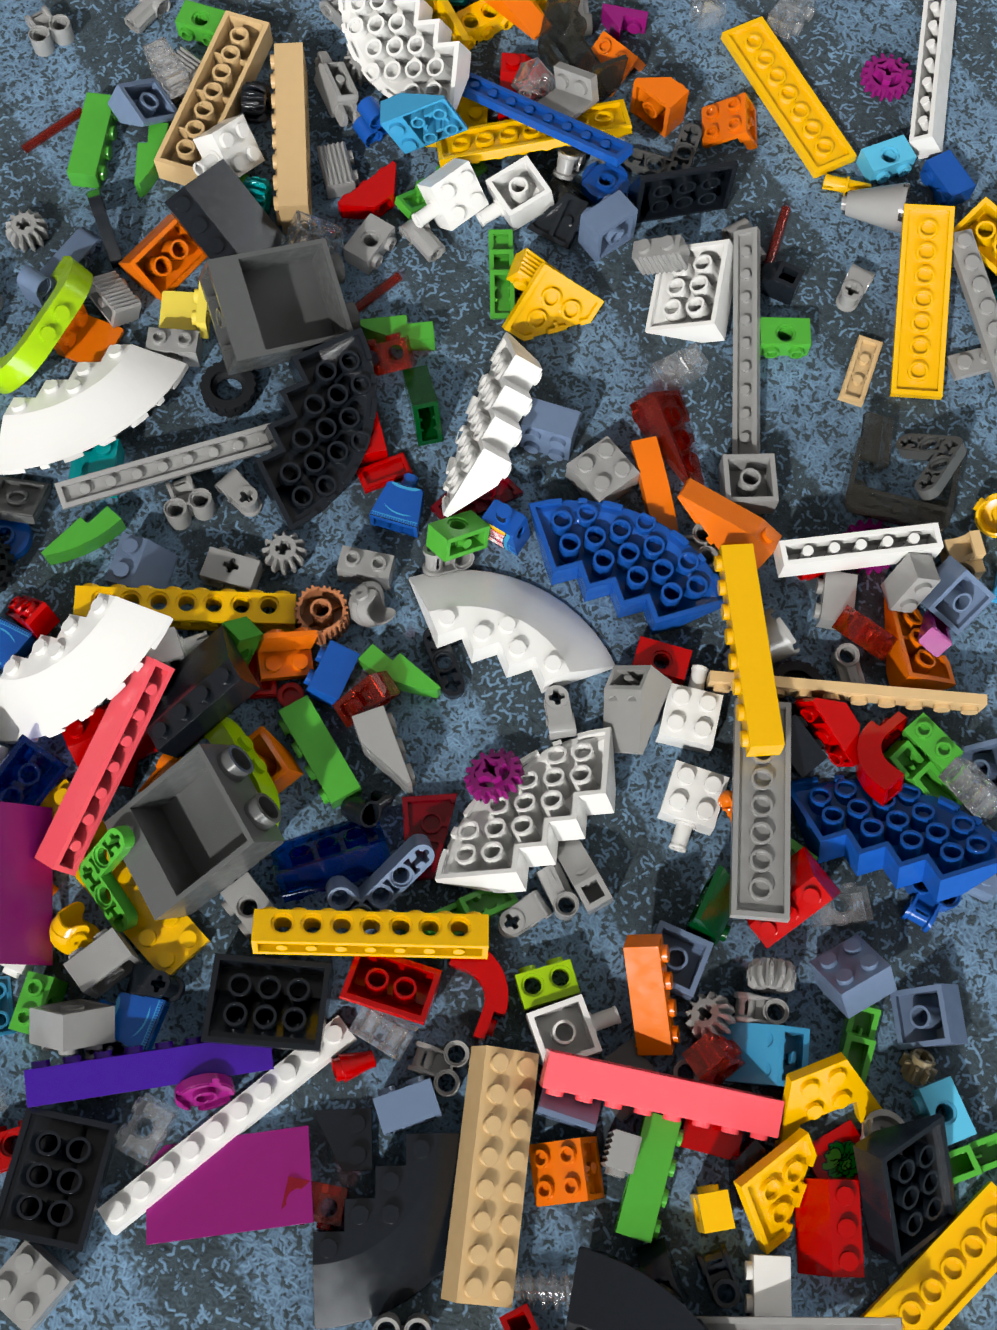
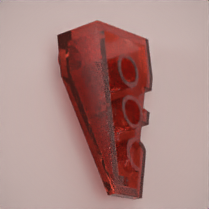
M654 391L630 404L634 422L646 438L657 437L663 459L680 480L685 484L687 479L691 478L704 485L699 458L694 452L690 451V447L695 440L693 434L688 433L685 428L684 422L690 421L680 391Z

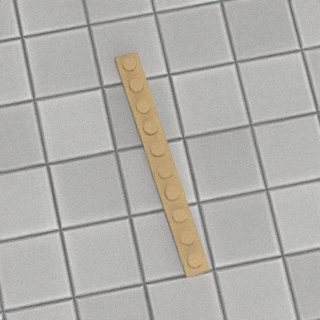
M710 670L706 680V689H713L715 693H729L732 691V679H735L734 672ZM774 676L778 698L785 696H795V699L822 698L839 702L840 700L850 701L852 705L858 706L876 703L882 708H892L895 705L906 706L908 710L933 708V711L938 713L956 710L961 711L963 715H976L987 706V694Z

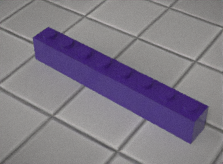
M201 1036L185 1038V1044L173 1046L172 1040L155 1043V1049L143 1050V1045L125 1047V1053L112 1055V1050L93 1052L94 1058L81 1060V1054L62 1057L63 1063L50 1064V1059L32 1061L31 1067L24 1070L27 1108L176 1085L191 1076L204 1073H220L233 1076L274 1069L272 1048L201 1042Z

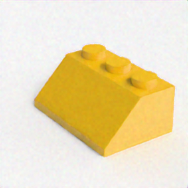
M985 197L954 227L953 232L972 229L983 264L997 276V206Z

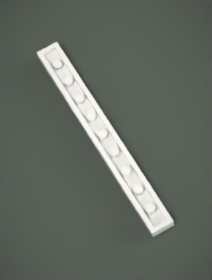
M336 1016L326 1024L321 1052L294 1050L275 1065L274 1069L269 1070L100 1206L97 1210L111 1233L117 1236L234 1137L244 1133L330 1063L331 1059L336 1058L337 1054H341L356 1042V1037L340 1016Z

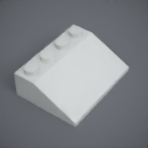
M730 239L687 244L690 249V255L686 271L682 270L680 272L678 270L672 273L669 271L668 273L664 272L663 274L655 275L645 332L700 343L725 341L733 296V244Z

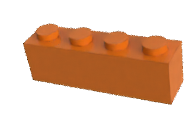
M663 934L627 935L623 951L637 1055H673L675 1044L680 1043V1030L678 1025H674L673 1017H676L677 1007L676 1000L670 997V990L673 989L672 972H667L666 965L670 960L669 946L664 944Z

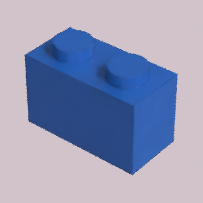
M951 150L926 160L920 172L922 183L925 186H929L935 201L938 204H942V206H955L970 199L976 187V184Z
M330 640L327 648L321 646L315 658V661L319 662L315 671L309 670L304 680V684L308 685L304 694L334 708L360 654Z

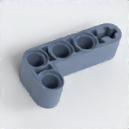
M80 227L40 271L30 265L23 267L17 276V284L24 297L39 308H42L57 284L50 276L63 256H71L83 267L88 268L105 249L102 238L85 227Z
M414 834L409 837L359 888L344 876H333L327 881L325 886L329 906L337 911H350L360 907L365 908V911L372 912L386 909L434 861L435 854L430 840L424 834ZM397 868H406L401 874L393 873ZM377 888H386L383 893H373ZM337 890L346 891L341 896L333 895V893Z

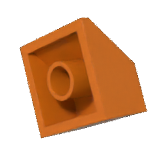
M672 77L636 78L633 83L630 112L666 138L684 120L689 90Z

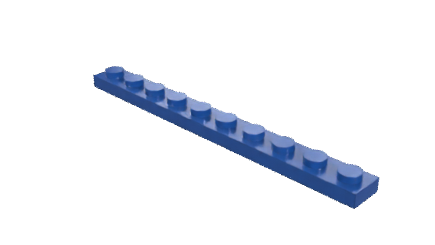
M469 73V78L462 94L465 98L616 167L620 166L633 154V145L478 75Z

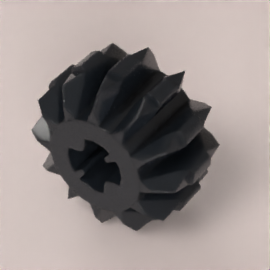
M246 82L242 87L241 111L247 122L253 124L266 123L272 111L270 88L265 82Z

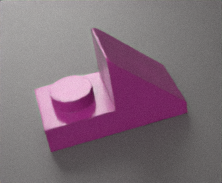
M603 3L601 23L610 35L619 42L622 30H626L631 34H645L649 12Z

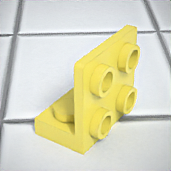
M200 281L199 288L194 289V292L163 291L159 328L196 330L200 332L202 339H209L211 317Z

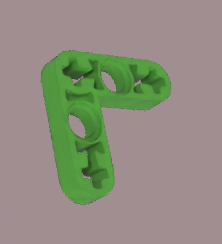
M127 825L110 828L79 866L81 880L111 926L118 932L132 929L138 923L136 909L112 874L113 870L135 844L134 833ZM104 849H106L109 854V862L105 857ZM106 888L110 892L111 901L108 899L106 895Z

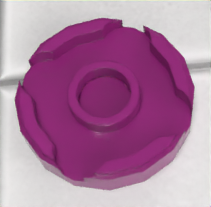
M204 1073L191 1076L181 1081L175 1087V1103L178 1107L188 1111L191 1110V1106H198V1110L202 1111L218 1108L231 1100L230 1095L235 1094L234 1081L228 1075L220 1073Z

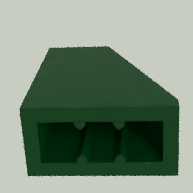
M427 365L403 369L404 386L418 446L443 442L438 399Z

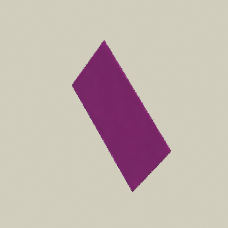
M0 801V964L53 966V944L50 941L49 934L50 924L53 920V869L34 858L53 820V808Z
M309 1125L242 1134L234 1137L146 1210V1245L314 1223ZM177 1144L165 1145L146 1163V1169Z

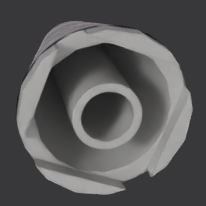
M904 182L850 190L847 196L843 195L841 210L845 211V216L901 233L904 204H908L907 195H910V183Z
M768 608L764 611L772 664L795 656L800 652V648H793L792 645L796 643V640L780 617L774 619L771 616L775 611L772 608ZM729 648L723 654L725 660L722 661V664L727 672H734L728 666V654L731 653Z

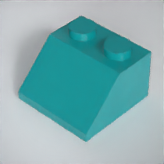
M116 439L104 447L97 445L84 451L85 456L71 461L69 479L123 464L125 450L120 440ZM119 495L112 496L109 498H118Z

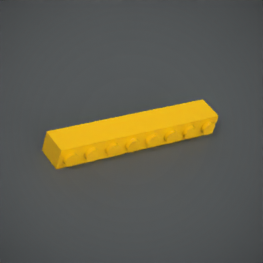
M753 543L721 545L718 556H714V570L719 572L720 580L717 582V591L719 596H723L724 604H721V618L726 620L727 623L724 638L725 644L730 645L731 653L728 654V666L730 670H734L735 679H732V693L738 697L735 712L737 721H741L742 730L739 732L740 746L745 747L746 757L780 755L785 746L754 546Z

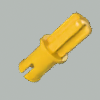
M826 173L822 189L846 195L850 190L870 188L872 185L851 180L850 176L845 178Z

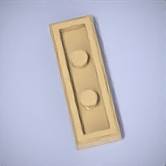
M863 335L858 336L837 400L862 407L883 342Z

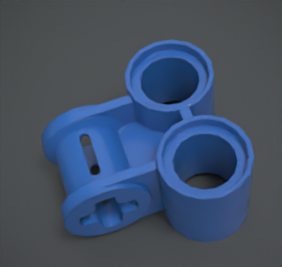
M367 96L359 102L357 111L361 116L353 123V130L368 148L370 144L376 141L380 142L383 135L388 134L380 125V103L373 96Z
M915 884L906 886L904 889L912 897L906 903L900 918L912 921L922 927L921 931L927 933L935 922L938 912H947L956 907L961 901V895L950 898L949 904H945L942 901L936 903L926 886L924 889H919Z

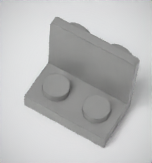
M559 61L554 65L556 88L539 100L538 103L576 119L599 101L597 74Z

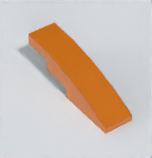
M653 436L631 441L632 454L637 470L640 472L638 482L645 513L656 518L657 522L679 533L670 486L657 437Z

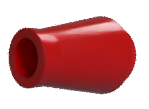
M372 1050L337 1054L336 1058L331 1059V1065L336 1081L344 1080L346 1083L367 1070L376 1067V1061Z

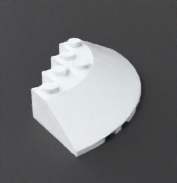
M338 0L343 22L341 27L348 42V50L353 60L359 62L362 66L361 71L363 75L378 91L388 98L400 93L444 95L453 108L457 110L469 78L471 52L460 41L451 42L452 30L441 19H432L433 8L425 0Z
M507 332L490 359L492 364L489 373L482 375L479 380L480 384L477 390L479 394L477 397L472 396L466 410V414H469L467 426L462 425L459 431L463 432L459 439L457 434L455 443L458 444L456 456H451L447 464L446 474L448 475L443 484V490L447 491V496L444 495L442 498V512L446 517H449L498 486L502 478H507L512 468L508 453L512 447L515 448L522 438L519 421L522 416H526L531 410L532 398L529 391L533 385L536 386L539 383L543 369L539 361Z
M133 344L109 345L101 362H78L68 380H46L36 397H14L2 420L0 432V475L26 473L28 468L38 466L43 470L50 468L51 464L60 460H64L65 463L85 456L84 451L97 445L104 447L115 441L116 434L129 426L135 428L149 417L147 412L155 405L161 406L165 401L163 396L170 389L175 390L189 368L188 364Z
M459 570L443 574L439 577H430L425 574L409 577V582L437 648L462 639L471 663L497 655L506 678L532 670L541 693L546 692L550 686H564L613 669L615 665L603 642L581 616L558 598L528 582L511 576L478 570Z
M99 593L97 598L94 599L86 617L69 614L68 618L63 622L57 638L40 635L39 639L33 644L32 652L28 658L12 655L10 660L4 665L3 673L0 676V742L19 744V742L27 740L32 743L37 742L38 738L42 736L51 738L65 732L66 726L78 719L84 721L93 715L97 705L106 698L111 700L126 686L124 680L134 671L139 672L144 665L141 660L150 648L154 650L157 648L174 619L120 597Z
M606 727L577 734V738L564 742L559 739L552 742L553 746L547 748L541 754H539L538 750H535L521 758L520 761L524 766L523 770L525 772V775L521 776L523 784H516L518 791L517 793L510 791L508 793L509 799L506 800L502 796L496 804L493 799L484 804L483 800L476 801L474 798L464 810V818L458 827L454 826L450 833L452 838L447 849L442 851L435 881L437 883L494 893L526 891L529 867L556 865L558 841L585 839L587 816L615 812L616 782L612 728Z

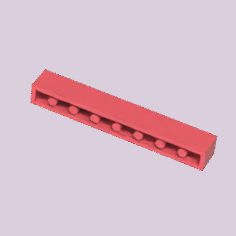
M145 655L141 660L144 665L139 672L134 671L124 680L126 686L111 699L34 858L51 869L72 876L76 875L175 670L174 668Z
M546 1048L539 1082L542 1088H546L545 1093L548 1095L563 1097L564 1093L574 1094L575 1100L590 1104L593 1103V1099L605 1101L604 1106L617 1110H622L623 1105L634 1107V1113L651 1116L653 1111L662 1113V1118L665 1120L680 1122L681 1118L692 1120V1125L706 1129L710 1128V1124L721 1126L722 1132L739 1135V1130L750 1132L751 1138L761 1141H768V1136L778 1138L785 1103L777 1097Z

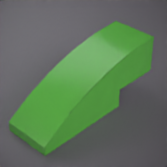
M168 123L149 125L147 143H138L134 184L139 197H144L159 178L154 158L169 129Z
M407 315L360 319V327L368 341L401 350H435L433 321L407 323Z
M106 506L89 523L81 517L77 519L47 546L41 554L50 565L67 562L99 549L127 528L122 519Z
M372 644L358 658L359 666L363 670L391 687L424 697L438 698L441 695V687L401 653L392 660Z
M897 740L883 754L890 764L904 773L903 784L907 783L917 786L924 795L929 794L936 798L943 796L959 805L964 803L932 761H925L909 740Z
M874 1004L849 1019L845 1016L838 1053H843L864 1084L866 1083L876 1045L874 1038L882 1011L878 1005Z
M997 1131L949 1149L953 1184L981 1175L983 1172L997 1167Z

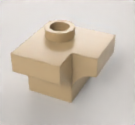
M980 530L969 531L963 536L943 541L944 548L939 553L942 563L951 555L979 580L986 572L982 560L986 555V550Z

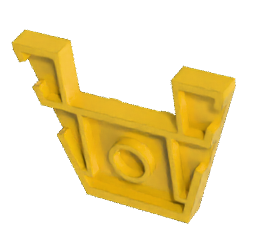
M842 1052L786 1075L782 1101L785 1102L779 1130V1140H775V1148L796 1132L801 1124L810 1120H816L834 1110L843 1109L853 1103L854 1112L860 1124L864 1122L871 1112L882 1109Z

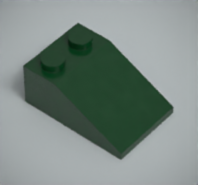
M718 865L706 881L684 929L687 932L713 942V946L719 940L724 942L731 929V926L727 925L729 920L730 875L724 867Z

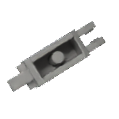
M327 51L317 52V57L314 61L316 74L313 80L330 117L336 118L341 127L348 125V116L352 123H354L361 116L357 111L359 96L344 61L333 62Z

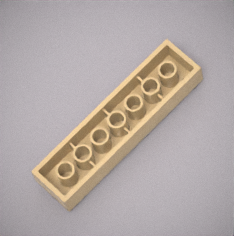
M225 11L154 158L160 179L185 186L198 177L193 170V164L201 160L202 157L193 139L221 121L240 115L242 87L246 82L256 81L273 44L270 22Z
M303 42L274 43V54H270L271 69H275L273 74H270L271 87L275 89L273 94H271L272 109H276L274 114H271L272 128L275 129L274 134H272L273 149H276L275 154H272L273 169L275 170L273 187L274 191L276 190V196H273L274 211H276L277 225L282 226L283 234L313 233L308 73Z
M489 1045L471 1046L441 1299L461 1304L512 1308L539 1062L538 1053Z

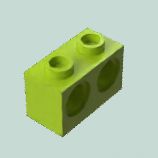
M560 956L547 960V966L536 969L535 964L518 969L519 974L514 976V980L524 1012L559 1002L581 993L571 959L563 961V957ZM558 971L564 972L568 977L567 984L563 986L556 985L552 980V975ZM536 980L540 984V991L536 994H529L524 988L526 981Z

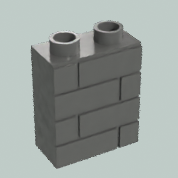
M326 238L208 259L199 275V281L228 375L288 363L292 356L360 328L357 307L352 301H344L339 285L345 282V268L342 258L338 253L330 254Z
M199 743L104 822L107 830L119 825H127L132 829L135 836V844L123 860L155 920L191 916L209 902L211 898L218 895L232 884L235 879L241 877L285 841L276 825L281 820L280 810L269 796L264 793H258L249 777L254 771L252 760L237 745Z

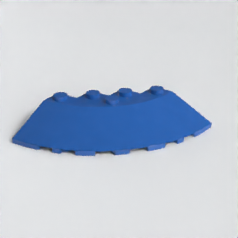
M562 498L529 503L541 556L551 586L577 579L584 602L610 595L618 618L643 612L651 635L678 628L720 609L721 604H724L723 596H719L717 591V582L720 578L707 564V559L702 553L699 554L683 535L657 522L656 518L644 512L638 513L624 508L622 504L605 500L603 502L589 501L587 500L588 498H578V500H562Z
M834 775V781L819 784L817 777L791 781V807L805 844L810 852L818 857V864L844 856L856 876L883 869L896 889L923 882L936 903L962 895L997 873V831L992 832L982 824L983 820L977 815L971 816L960 810L961 805L943 796L936 798L929 794L924 795L917 786L904 783L902 791L882 806L868 795L858 779H844V775Z

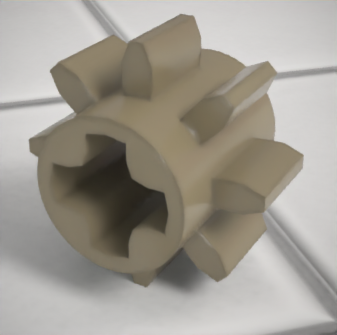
M921 1048L911 1049L910 1053L904 1052L899 1061V1064L902 1065L900 1072H902L903 1078L915 1086L925 1085L927 1081L933 1082L938 1073V1070L934 1068L937 1063L933 1055Z

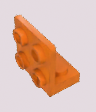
M603 30L577 68L597 74L598 89L608 97H612L633 68L640 72L646 64Z
M745 92L701 109L702 146L704 148H710L737 138L747 149L753 150L757 148L756 108Z
M82 304L54 346V349L58 355L75 362H101L109 345L120 342L124 335V330L118 326L113 328L110 323L88 315L84 304Z
M300 627L290 632L272 629L264 633L255 651L259 682L306 678L309 670H314L311 648L318 637V630Z
M597 1136L530 1144L529 1155L535 1204L537 1207L605 1198Z

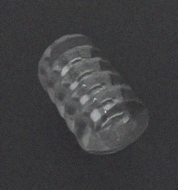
M516 1267L513 1299L516 1300L518 1307L524 1305L525 1300H528L531 1310H534L537 1301H540L543 1311L547 1310L550 1301L553 1302L555 1311H559L562 1302H565L568 1311L575 1271L572 1279H569L567 1270H562L559 1279H557L554 1269H550L547 1278H545L543 1270L538 1268L535 1278H533L530 1268H526L523 1276L520 1277L519 1270Z

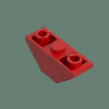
M392 161L387 166L381 167L376 174L368 180L362 181L352 192L343 195L340 201H338L339 215L342 218L366 219L372 213L380 218L395 207L397 187L396 163Z
M23 595L21 598L19 596L14 597L7 605L9 610L5 613L19 626L32 632L37 639H39L40 635L47 636L60 622L44 601Z
M822 698L797 699L794 703L800 710L801 716L807 721L814 732V736L818 737L824 744V750L828 754L829 760L837 767H855L857 765L856 755L860 724L847 703Z

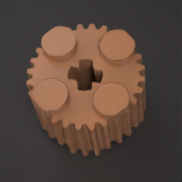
M311 585L310 589L307 587L305 592L301 591L302 595L298 598L299 602H296V607L294 608L298 628L308 627L310 630H318V637L314 643L316 645H328L330 640L338 641V637L342 638L343 633L347 632L350 625L349 609L344 594H341L340 590H332L330 586L326 588L325 585L322 588Z

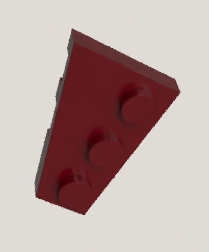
M508 477L502 478L498 486L450 516L469 510L480 515L486 512L494 499L508 503L522 497L523 491ZM444 495L431 506V511L440 520L447 518L442 512V498Z
M457 793L402 797L404 842L414 834H424L430 840L435 854L432 864L415 881L435 880L439 859L444 848L456 804Z

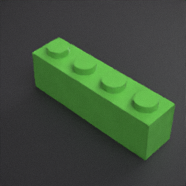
M90 92L86 94L67 168V175L72 186L100 189L102 181L107 179L108 171L106 164L107 160L111 161L112 159L111 144L112 141L117 139L116 123L119 121L107 104L111 95Z
M308 695L280 709L278 712L281 720L278 721V724L285 736L291 734L295 742L290 745L298 759L303 756L308 765L304 769L311 782L314 780L318 781L321 788L317 792L323 803L326 805L330 802L332 808L335 809L342 804L345 798L360 795L362 793L361 786Z
M653 1112L651 1116L643 1115L638 1136L642 1137L634 1172L627 1176L613 1231L650 1244L652 1238L657 1239L660 1232L662 1220L657 1218L660 1207L665 1208L669 1196V1189H665L668 1176L673 1177L677 1159L672 1157L675 1146H681L684 1129L680 1128L681 1121L665 1120L662 1118L663 1115Z

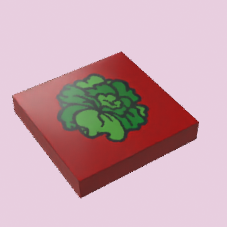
M851 1119L812 1141L817 1157L814 1166L810 1167L815 1177H851L858 1179L853 1145L861 1141V1136Z

